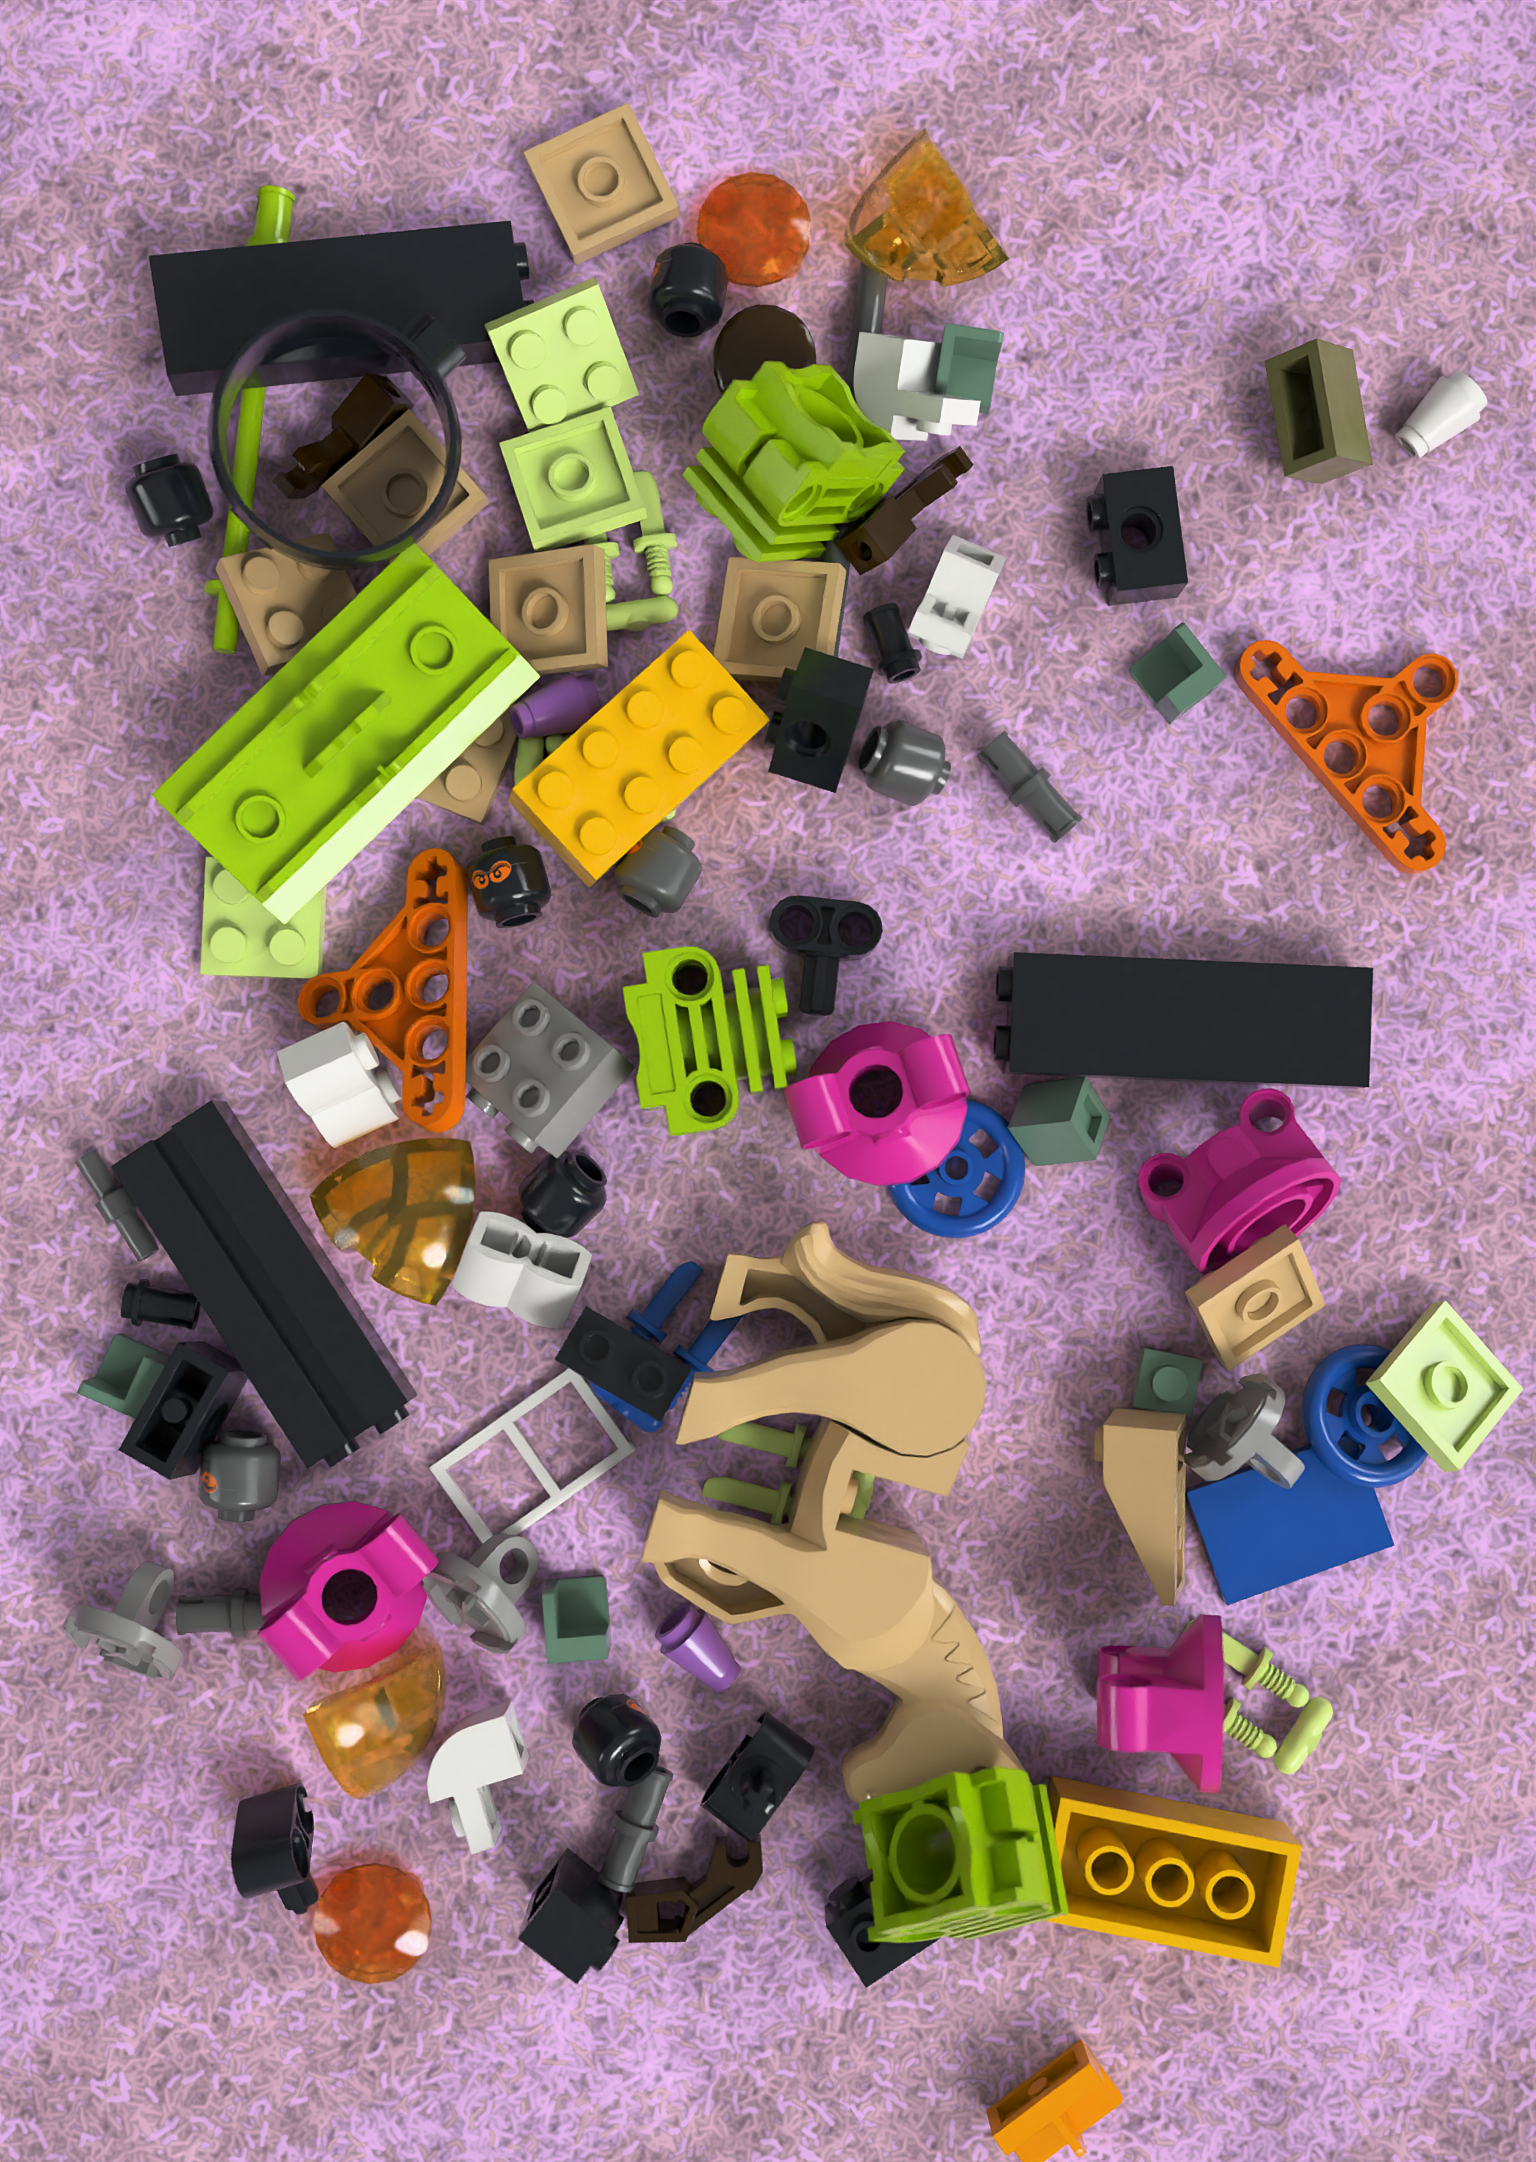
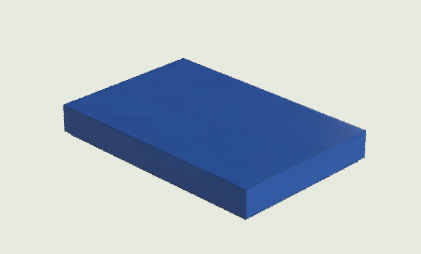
M1344 1432L1337 1444L1347 1455L1355 1459L1360 1451L1359 1445L1352 1441ZM1309 1444L1291 1450L1305 1467V1470L1291 1489L1280 1487L1271 1482L1251 1466L1238 1469L1220 1480L1205 1481L1185 1488V1498L1222 1601L1226 1605H1230L1395 1546L1374 1488L1357 1486L1335 1476L1320 1462Z

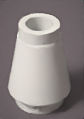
M1456 370L1448 378L1441 376L1403 424V427L1395 434V438L1412 458L1419 460L1426 453H1429L1479 421V412L1487 406L1486 396L1476 382L1462 371Z

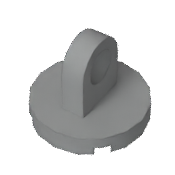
M1261 1373L1244 1376L1238 1381L1244 1387L1234 1395L1227 1390L1223 1394L1220 1393L1199 1416L1187 1438L1186 1446L1192 1450V1453L1184 1454V1463L1206 1481L1220 1480L1235 1472L1244 1463H1247L1271 1482L1280 1487L1291 1489L1305 1470V1467L1299 1458L1271 1434L1283 1412L1285 1405L1284 1391L1270 1378Z
M500 1533L493 1535L485 1541L468 1561L449 1552H438L436 1557L439 1559V1563L422 1580L423 1590L431 1603L451 1625L455 1624L459 1627L462 1623H467L476 1630L470 1636L473 1639L472 1642L490 1652L507 1654L526 1633L524 1620L514 1604L530 1587L536 1577L538 1554L534 1545L527 1538ZM512 1549L515 1556L514 1568L510 1575L502 1580L499 1570L500 1562L504 1554Z
M150 1561L143 1562L133 1573L112 1613L90 1606L76 1605L72 1607L62 1625L65 1637L80 1648H86L90 1640H92L96 1645L102 1647L99 1655L104 1657V1661L132 1673L153 1679L155 1677H165L166 1679L174 1677L183 1659L182 1651L172 1642L154 1632L171 1597L174 1586L173 1570Z

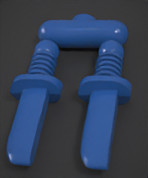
M691 1261L677 1267L641 1314L632 1308L625 1317L635 1325L630 1328L631 1333L648 1343L651 1341L649 1339L651 1337L661 1344L667 1337V1334L660 1327L704 1269ZM743 1315L717 1321L710 1320L688 1350L680 1344L677 1346L673 1354L692 1369L668 1410L675 1407L679 1396L682 1398V1392L685 1393L687 1391L685 1388L690 1387L689 1383L692 1381L694 1372L715 1371L707 1363ZM590 1381L591 1390L598 1397L641 1430L653 1433L662 1427L664 1417L659 1422Z

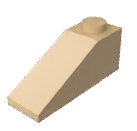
M1114 1408L1103 1426H1097L1094 1459L1096 1462H1103V1484L1162 1605L1175 1606L1185 1585L1186 1464L1184 1463V1454H1186V1414Z

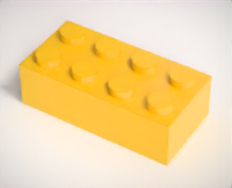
M688 630L511 790L508 801L583 883L590 888L645 835L657 827L754 738L770 721V718L697 637Z
M1051 1776L1048 1799L1069 1914L1044 1921L1279 1968L1302 1845L1284 1822Z

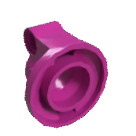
M892 1021L858 1025L830 1041L811 1065L808 1078L789 1085L783 1091L801 1149H814L825 1161L847 1178L878 1187L912 1183L935 1170L943 1163L960 1140L968 1112L966 1097L971 1093L952 1035L941 1034L931 1037L922 1029ZM877 1070L895 1072L902 1082L903 1096L901 1103L894 1112L885 1117L873 1119L861 1115L854 1109L852 1094L855 1085L863 1076Z
M1272 1088L1259 1089L1250 1093L1243 1100L1240 1107V1124L1213 1135L1199 1145L1185 1159L1172 1153H1159L1147 1159L1142 1164L1138 1173V1184L1148 1213L1154 1219L1164 1222L1169 1226L1180 1247L1203 1276L1211 1271L1218 1270L1246 1251L1254 1241L1268 1236L1284 1224L1296 1236L1300 1235L1327 1209L1337 1196L1342 1182L1339 1175L1296 1122L1295 1110L1290 1098L1283 1092ZM1265 1117H1275L1283 1122V1125L1272 1132H1263L1254 1127L1258 1120ZM1166 1180H1175L1182 1184V1188L1176 1194L1169 1197H1162L1153 1192L1159 1183Z
M354 1500L321 1504L293 1519L269 1547L259 1577L261 1613L264 1624L257 1634L298 1682L318 1668L334 1673L369 1668L398 1651L419 1625L427 1599V1594L422 1587V1580L436 1567L439 1559L401 1513L393 1516L385 1509ZM356 1569L363 1571L372 1578L377 1590L371 1607L366 1613L352 1620L342 1621L328 1616L322 1607L321 1600L325 1583L332 1575L341 1570Z
M1200 1614L1169 1649L1113 1645L1100 1647L1098 1649L1096 1743L1105 1749L1113 1751L1168 1752L1200 1792L1219 1793L1224 1731V1655L1221 1616Z

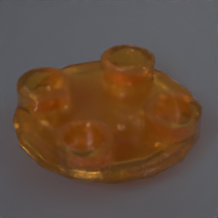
M749 172L729 177L711 190L700 208L696 233L699 244L715 253L726 265L729 278L728 283L732 282L736 285L758 288L790 279L799 272L802 260L810 247L812 223L807 204L792 185L775 175Z
M379 1863L353 1866L350 1869L337 1873L319 1897L313 1920L316 1945L328 1965L345 1978L366 1984L393 1981L413 1969L427 1950L433 1926L430 1904L424 1894V1886L420 1878L414 1873L403 1872L399 1868Z

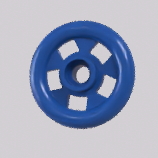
M966 1099L968 1112L958 1144L938 1168L926 1174L929 1182L919 1185L906 1183L887 1186L895 1206L909 1222L919 1229L939 1237L967 1238L993 1228L1013 1209L1024 1185V1152L1009 1131V1122L988 1105L971 1099ZM979 1129L986 1132L997 1146V1149L987 1158H983L978 1148L969 1142V1138ZM953 1156L962 1158L966 1163V1173L963 1177L956 1180L951 1179L945 1172V1164ZM985 1172L1000 1179L996 1192L988 1202L974 1195L973 1192L981 1184ZM938 1192L948 1197L961 1198L958 1215H949L933 1210L935 1197Z
M1357 1344L1340 1348L1325 1357L1315 1367L1309 1376L1303 1392L1301 1413L1303 1428L1309 1445L1316 1457L1330 1472L1340 1479L1357 1486L1382 1488L1397 1484L1411 1476L1423 1464L1428 1453L1367 1385L1360 1387L1356 1385L1357 1368H1372L1376 1370L1392 1352L1389 1349L1368 1344ZM1331 1389L1344 1394L1339 1406V1417L1326 1412L1327 1399ZM1362 1406L1366 1407L1371 1414V1422L1368 1427L1364 1424L1361 1417ZM1344 1432L1352 1441L1361 1445V1449L1355 1459L1347 1455L1337 1444ZM1394 1435L1402 1446V1450L1395 1457L1387 1461L1378 1449V1445L1386 1442Z

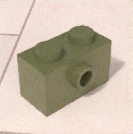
M1316 338L1265 361L1285 477L1322 484L1373 465L1353 349Z

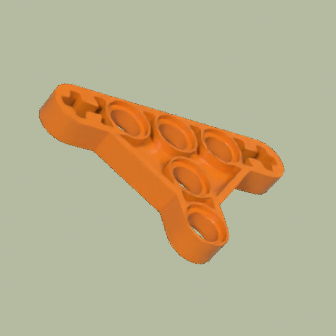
M1261 640L1249 645L1236 660L1234 667L1235 681L1242 692L1392 866L1400 872L1407 874L1422 873L1436 866L1444 857L1446 840L1441 828L1421 806L1427 718L1445 704L1456 692L1458 675L1453 663L1442 655L1432 653L1423 654L1414 659L1392 678L1305 671L1287 649L1278 642ZM1253 656L1260 662L1268 657L1273 660L1276 666L1271 670L1270 674L1280 687L1289 678L1296 685L1281 695L1275 704L1268 696L1272 695L1278 688L1266 676L1257 681L1250 673L1255 667V662L1251 658ZM1426 667L1433 669L1440 676L1442 688L1437 697L1426 698L1416 692L1413 686V676L1418 668ZM1301 698L1313 705L1316 718L1312 727L1299 729L1289 723L1285 710L1290 700ZM1385 705L1395 712L1398 725L1392 735H1379L1370 727L1368 716L1373 706ZM1339 742L1350 748L1353 753L1354 762L1349 772L1339 774L1327 767L1324 761V752L1328 744ZM1376 786L1383 788L1390 795L1392 807L1390 813L1385 818L1372 817L1365 811L1362 798L1368 787ZM1406 813L1410 820L1400 826L1411 838L1421 834L1426 838L1428 843L1422 848L1426 859L1420 855L1411 859L1407 857L1404 850L1408 847L1409 841L1398 829L1388 836L1383 831V828L1398 821Z
M441 848L424 850L413 859L407 873L405 906L352 967L346 971L320 974L312 977L302 987L297 1000L298 1012L302 1018L322 1031L344 1021L352 1031L364 1032L371 1043L403 1072L402 1104L408 1119L430 1132L437 1133L450 1130L459 1122L464 1113L466 1097L468 877L463 865L449 852ZM443 868L447 872L446 876H441L437 879L435 890L428 884L429 880L437 878L439 869ZM438 897L446 904L438 903ZM447 919L449 929L445 939L437 945L426 946L424 937L428 927L434 921ZM446 975L448 987L445 994L437 1001L426 1002L423 992L427 982L434 976ZM382 983H392L394 991L389 1004L379 1010H372L370 1007V997L373 990ZM337 990L340 997L338 1007L331 1015L324 1018L317 1015L318 1001L326 992ZM445 1031L447 1045L443 1053L436 1058L425 1059L422 1049L426 1038L433 1032ZM424 1074H433V1081L424 1076ZM436 1091L443 1095L444 1098L443 1102L433 1106L431 1114L424 1109L425 1103L434 1100Z

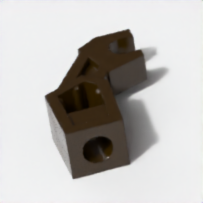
M365 373L331 416V428L333 431L320 441L297 448L292 455L299 462L297 466L287 473L279 472L272 482L288 499H304L317 492L325 481L408 409L411 410L414 404L387 376Z
M958 446L924 469L922 473L895 496L887 494L880 499L870 511L855 520L835 543L860 576L886 562L917 529L911 519L926 506L953 489L958 483L956 478L968 472L974 464L961 446Z
M758 1834L754 1840L748 1842L749 1853L746 1857L739 1860L733 1859L727 1853L726 1837H716L707 1873L693 1884L685 1877L634 1883L633 1891L626 1893L629 1943L686 1942L688 1936L747 1890L752 1891L763 1873L761 1834ZM681 1899L685 1902L683 1918L680 1915H676L674 1919H660L659 1902L671 1901L676 1903Z

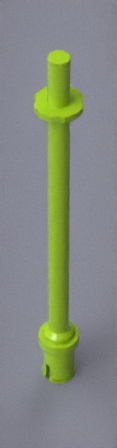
M260 186L256 194L257 207L254 234L247 238L246 246L289 242L292 210L295 204L294 194L278 186ZM266 387L242 389L232 479L238 494L251 511L254 501ZM230 504L228 507L223 557L248 552L250 530L231 512ZM221 580L205 581L204 592L218 598L212 650L223 654H236L240 623Z

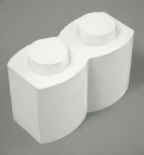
M343 1021L277 1051L284 1081L289 1091L304 1112L311 1116L320 1133L333 1148L344 1145L400 1119L395 1105L396 1101L402 1099L400 1087L389 1067L381 1070L377 1067L380 1065L378 1056L370 1039L364 1032L356 1036Z
M479 1212L451 1286L458 1293L476 1303L491 1307H508L515 1315L534 1325L546 1328H563L582 1286L592 1254L583 1246L565 1237L547 1233H535L529 1226L513 1217L495 1212Z

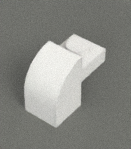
M859 332L854 367V394L857 406L870 421L885 428L894 439L927 441L928 433L951 435L953 424L977 426L980 401L934 393L942 343L896 335Z
M952 535L943 551L929 588L914 615L907 632L910 633L909 636L919 640L920 644L930 651L942 655L952 654L963 659L1006 557Z
M512 1701L477 1711L456 1723L444 1738L429 1769L427 1789L430 1804L452 1796L454 1797V1800L449 1804L452 1825L459 1838L466 1836L471 1854L495 1847L502 1830L489 1784L523 1774L529 1759Z

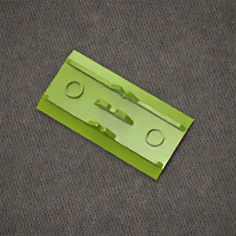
M413 544L401 552L151 795L235 879L285 925L502 715L510 705L540 678V675L416 544Z

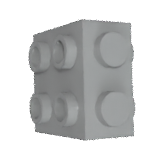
M533 981L467 1057L466 1082L473 1088L466 1094V1097L492 1119L499 1111L511 1122L504 1131L527 1151L533 1153L538 1146H541L558 1159L635 1067L615 1048Z

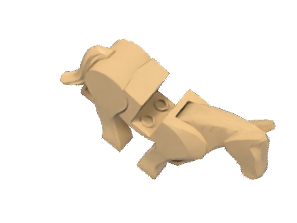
M811 1221L800 1228L788 1242L783 1256L757 1257L727 1251L709 1311V1319L717 1321L737 1317L756 1310L777 1308L792 1313L811 1330L817 1344L782 1350L729 1370L694 1372L676 1432L675 1444L683 1445L714 1437L738 1424L767 1415L798 1412L818 1414L823 1417L808 1445L801 1464L787 1523L775 1526L744 1515L716 1510L700 1502L682 1499L660 1489L652 1518L645 1534L641 1552V1563H653L660 1580L666 1586L729 1625L776 1615H795L822 1649L825 1650L827 1655L835 1659L844 1669L856 1670L889 1688L898 1696L889 1710L882 1727L873 1738L857 1744L843 1756L841 1770L845 1790L851 1800L857 1804L880 1795L918 1786L930 1779L952 1772L972 1774L994 1766L1024 1771L1015 1752L1003 1738V1723L997 1685L986 1653L973 1627L951 1593L939 1579L932 1575L931 1557L918 1534L867 1518L858 1519L849 1516L855 1502L859 1480L853 1478L854 1470L946 1497L949 1496L969 1448L968 1434L973 1430L984 1409L986 1379L978 1357L981 1353V1339L976 1312L964 1298L943 1283L904 1271L872 1266L849 1257L835 1247L830 1238L829 1227L822 1221Z

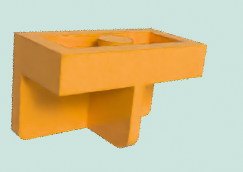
M1080 2039L986 2111L992 2137L1006 2156L1014 2151L1022 2162H1045L1067 2144L1078 2158L1087 2153L1081 2134L1123 2102V2097L1120 2090L1084 2041Z

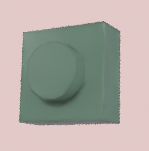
M1141 1346L1130 1404L1134 1407L1154 1411L1184 1413L1186 1417L1192 1418L1203 1359Z

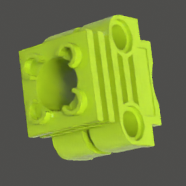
M765 361L751 381L734 380L709 413L703 424L702 433L712 447H702L695 456L703 466H688L682 476L697 492L696 499L700 506L711 515L719 518L733 535L732 541L737 550L756 563L818 558L826 550L820 541L834 540L840 532L834 524L852 522L865 515L880 501L902 474L905 468L899 463L898 459L905 450L885 428L876 425L861 412L852 397L849 386L831 365L813 364L801 369H791L786 367L783 362Z
M683 946L642 953L647 983L623 987L627 1018L634 1028L640 1050L639 1069L636 1076L641 1109L651 1111L666 1108L670 1136L714 1131L730 1124L740 1109L738 1080L749 1079L751 1094L756 1095L763 1094L761 1077L772 1075L776 1092L782 1091L787 1087L786 1077L797 1076L792 1038L780 1040L777 1018L787 1017L788 1012L783 978L771 979L769 965L757 966L759 987L747 988L744 968L732 970L735 990L724 992L723 981L716 960L701 948ZM691 968L704 971L708 975V982L700 993L684 995L677 991V980L684 971ZM707 1084H716L722 1087L726 1093L724 1109L718 1115L712 1117L701 1116L694 1106V1096L697 1090Z
M994 1766L972 1774L952 1772L906 1790L880 1795L859 1802L860 1809L852 1812L854 1824L862 1825L868 1870H873L874 1881L870 1882L875 1926L868 1927L869 1941L909 1943L948 1936V1938L964 1937V1939H975L1069 1914L1047 1787L1042 1784L1032 1786L1026 1771Z

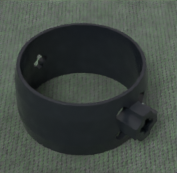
M317 308L283 316L254 332L239 346L223 368L215 385L208 415L210 457L218 483L231 505V512L270 550L273 549L299 563L321 569L357 570L373 567L396 558L401 552L413 544H417L428 534L441 517L453 493L458 477L462 448L461 427L457 408L445 379L466 359L467 354L457 344L450 332L423 308L400 330L364 313L336 308ZM330 337L345 338L366 343L386 352L401 362L419 380L429 394L439 415L446 450L445 471L439 492L430 507L417 522L397 537L383 544L362 550L337 552L315 549L296 543L280 535L261 521L244 503L236 490L228 464L226 447L228 422L234 401L247 378L263 361L277 351L304 340Z

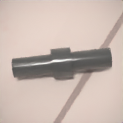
M91 1151L79 1158L75 1164L99 1199L95 1206L107 1225L115 1224L139 1262L155 1254L159 1247L137 1215V1206L126 1189L119 1187L97 1151Z

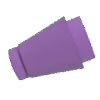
M567 673L522 699L519 703L510 705L509 716L515 733L523 740L529 737L575 732L602 707L597 689L587 675L583 674L575 677L573 674Z
M684 1603L673 1610L656 1630L655 1638L662 1644L660 1652L705 1685L710 1686L714 1692L719 1693L725 1690L738 1677L741 1666L734 1660V1656L704 1610H696L690 1603Z

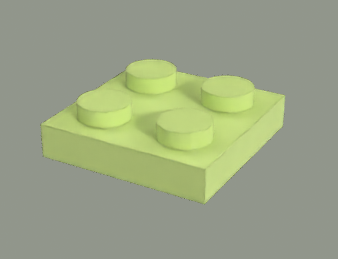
M594 277L484 324L529 433L610 406L612 407L639 395L599 284Z
M611 406L499 443L535 553L553 550L648 518Z
M206 857L200 974L205 976L310 980L312 977L322 974L327 884L284 925L214 857Z
M1446 1300L1431 1304L1366 1381L1367 1386L1444 1473L1459 1471L1523 1390L1522 1386Z

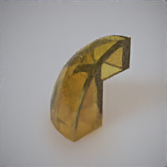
M926 128L907 143L869 185L855 206L844 234V244L855 257L878 274L901 283L904 282V279L908 278L937 281L941 286L955 285L983 276L1009 259L1002 243L979 205Z
M453 1138L414 1139L383 1146L352 1159L328 1175L310 1194L312 1206L320 1224L340 1251H343L348 1246L354 1247L374 1265L373 1280L404 1297L436 1306L456 1273L470 1230L475 1196V1167L471 1143L467 1140Z
M439 1642L384 1662L371 1680L315 1700L303 1713L310 1734L324 1763L336 1782L351 1797L363 1800L392 1785L417 1762L426 1750L438 1720L442 1715L445 1701L446 1672Z

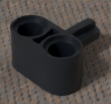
M799 895L789 896L779 901L773 908L770 916V935L775 945L784 952L804 957L799 1003L801 1012L816 1016L833 1014L840 961L863 959L874 951L880 941L883 932L882 921L877 911L871 906L856 901ZM798 910L810 917L813 923V930L808 937L794 941L782 934L779 929V922L784 914ZM848 917L862 918L871 929V938L862 946H849L841 940L838 934V925Z
M767 1711L758 1718L757 1722L761 1726L753 1737H750L748 1734L745 1736L712 1781L700 1803L701 1807L748 1842L754 1840L768 1823L807 1768L815 1752L814 1746Z
M301 1783L241 1800L237 1809L231 1849V1866L234 1882L242 1898L249 1899L277 1890L285 1909L293 1910L297 1915L306 1913L309 1906L316 1903L319 1898V1890L310 1873L314 1817L312 1811L306 1812L303 1798L308 1797Z

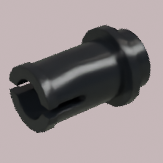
M896 603L878 606L863 616V621L868 627L880 660L876 668L877 672L881 676L885 675L887 682L890 684L899 683L917 675L921 671L918 662L922 659L920 650L912 648Z
M141 1279L138 1284H127L121 1303V1317L131 1319L132 1325L138 1327L145 1321L194 1330L198 1323L201 1305L192 1292L150 1286L148 1279Z

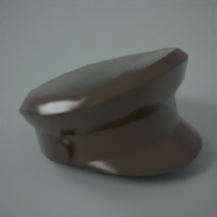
M759 304L746 307L729 319L718 335L713 352L714 376L722 395L734 380L751 381L765 361L783 362L786 367L791 369H801L816 364L815 344L804 322L794 313L779 306Z

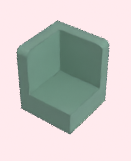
M945 323L934 393L980 401L979 413L988 414L1004 333L996 330Z
M1184 622L1175 627L1164 641L1129 668L1130 675L1169 725L1213 692L1227 678Z
M1086 1076L1026 1084L1021 1090L1008 1129L1030 1162L1035 1166L1092 1161L1097 1159L1111 1115Z
M123 1334L115 1335L111 1340L96 1376L83 1380L77 1393L136 1419L171 1355Z
M595 1575L548 1579L542 1589L547 1664L608 1659L612 1642L606 1577Z

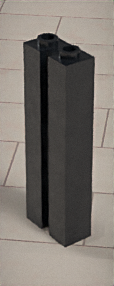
M511 220L149 256L166 373L175 396L213 393L223 368L246 339L266 324L298 311L317 308L352 310L380 319L400 330L423 308L450 332L457 344L467 354L466 359L459 365L467 366L499 362L484 324L534 303V300L523 301L520 280L529 279L525 242L514 243ZM335 337L315 338L289 345L268 357L251 373L241 389L363 377L365 373L382 375L410 371L391 355L366 343Z
M1014 952L1007 959V967L998 966L996 1001L1006 1002L1007 1017L1006 1026H995L993 1042L994 1061H1003V1074L1065 1077L1086 1076L1088 1078L1343 1089L1369 1087L1373 968Z
M211 1100L171 1126L172 1129L156 1140H150L112 1165L111 1168L306 1468L308 1469L323 1458L329 1468L361 1448L354 1438L374 1425L379 1435L408 1417L410 1414L404 1404L418 1395L226 1101Z

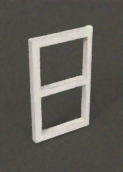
M568 1368L434 1463L429 1469L483 1544L493 1535L447 1469L500 1431H505L550 1495L544 1502L500 1532L515 1536L635 1452L636 1447L631 1441L627 1440L597 1395L591 1390L585 1378ZM571 1382L618 1449L561 1489L514 1421Z

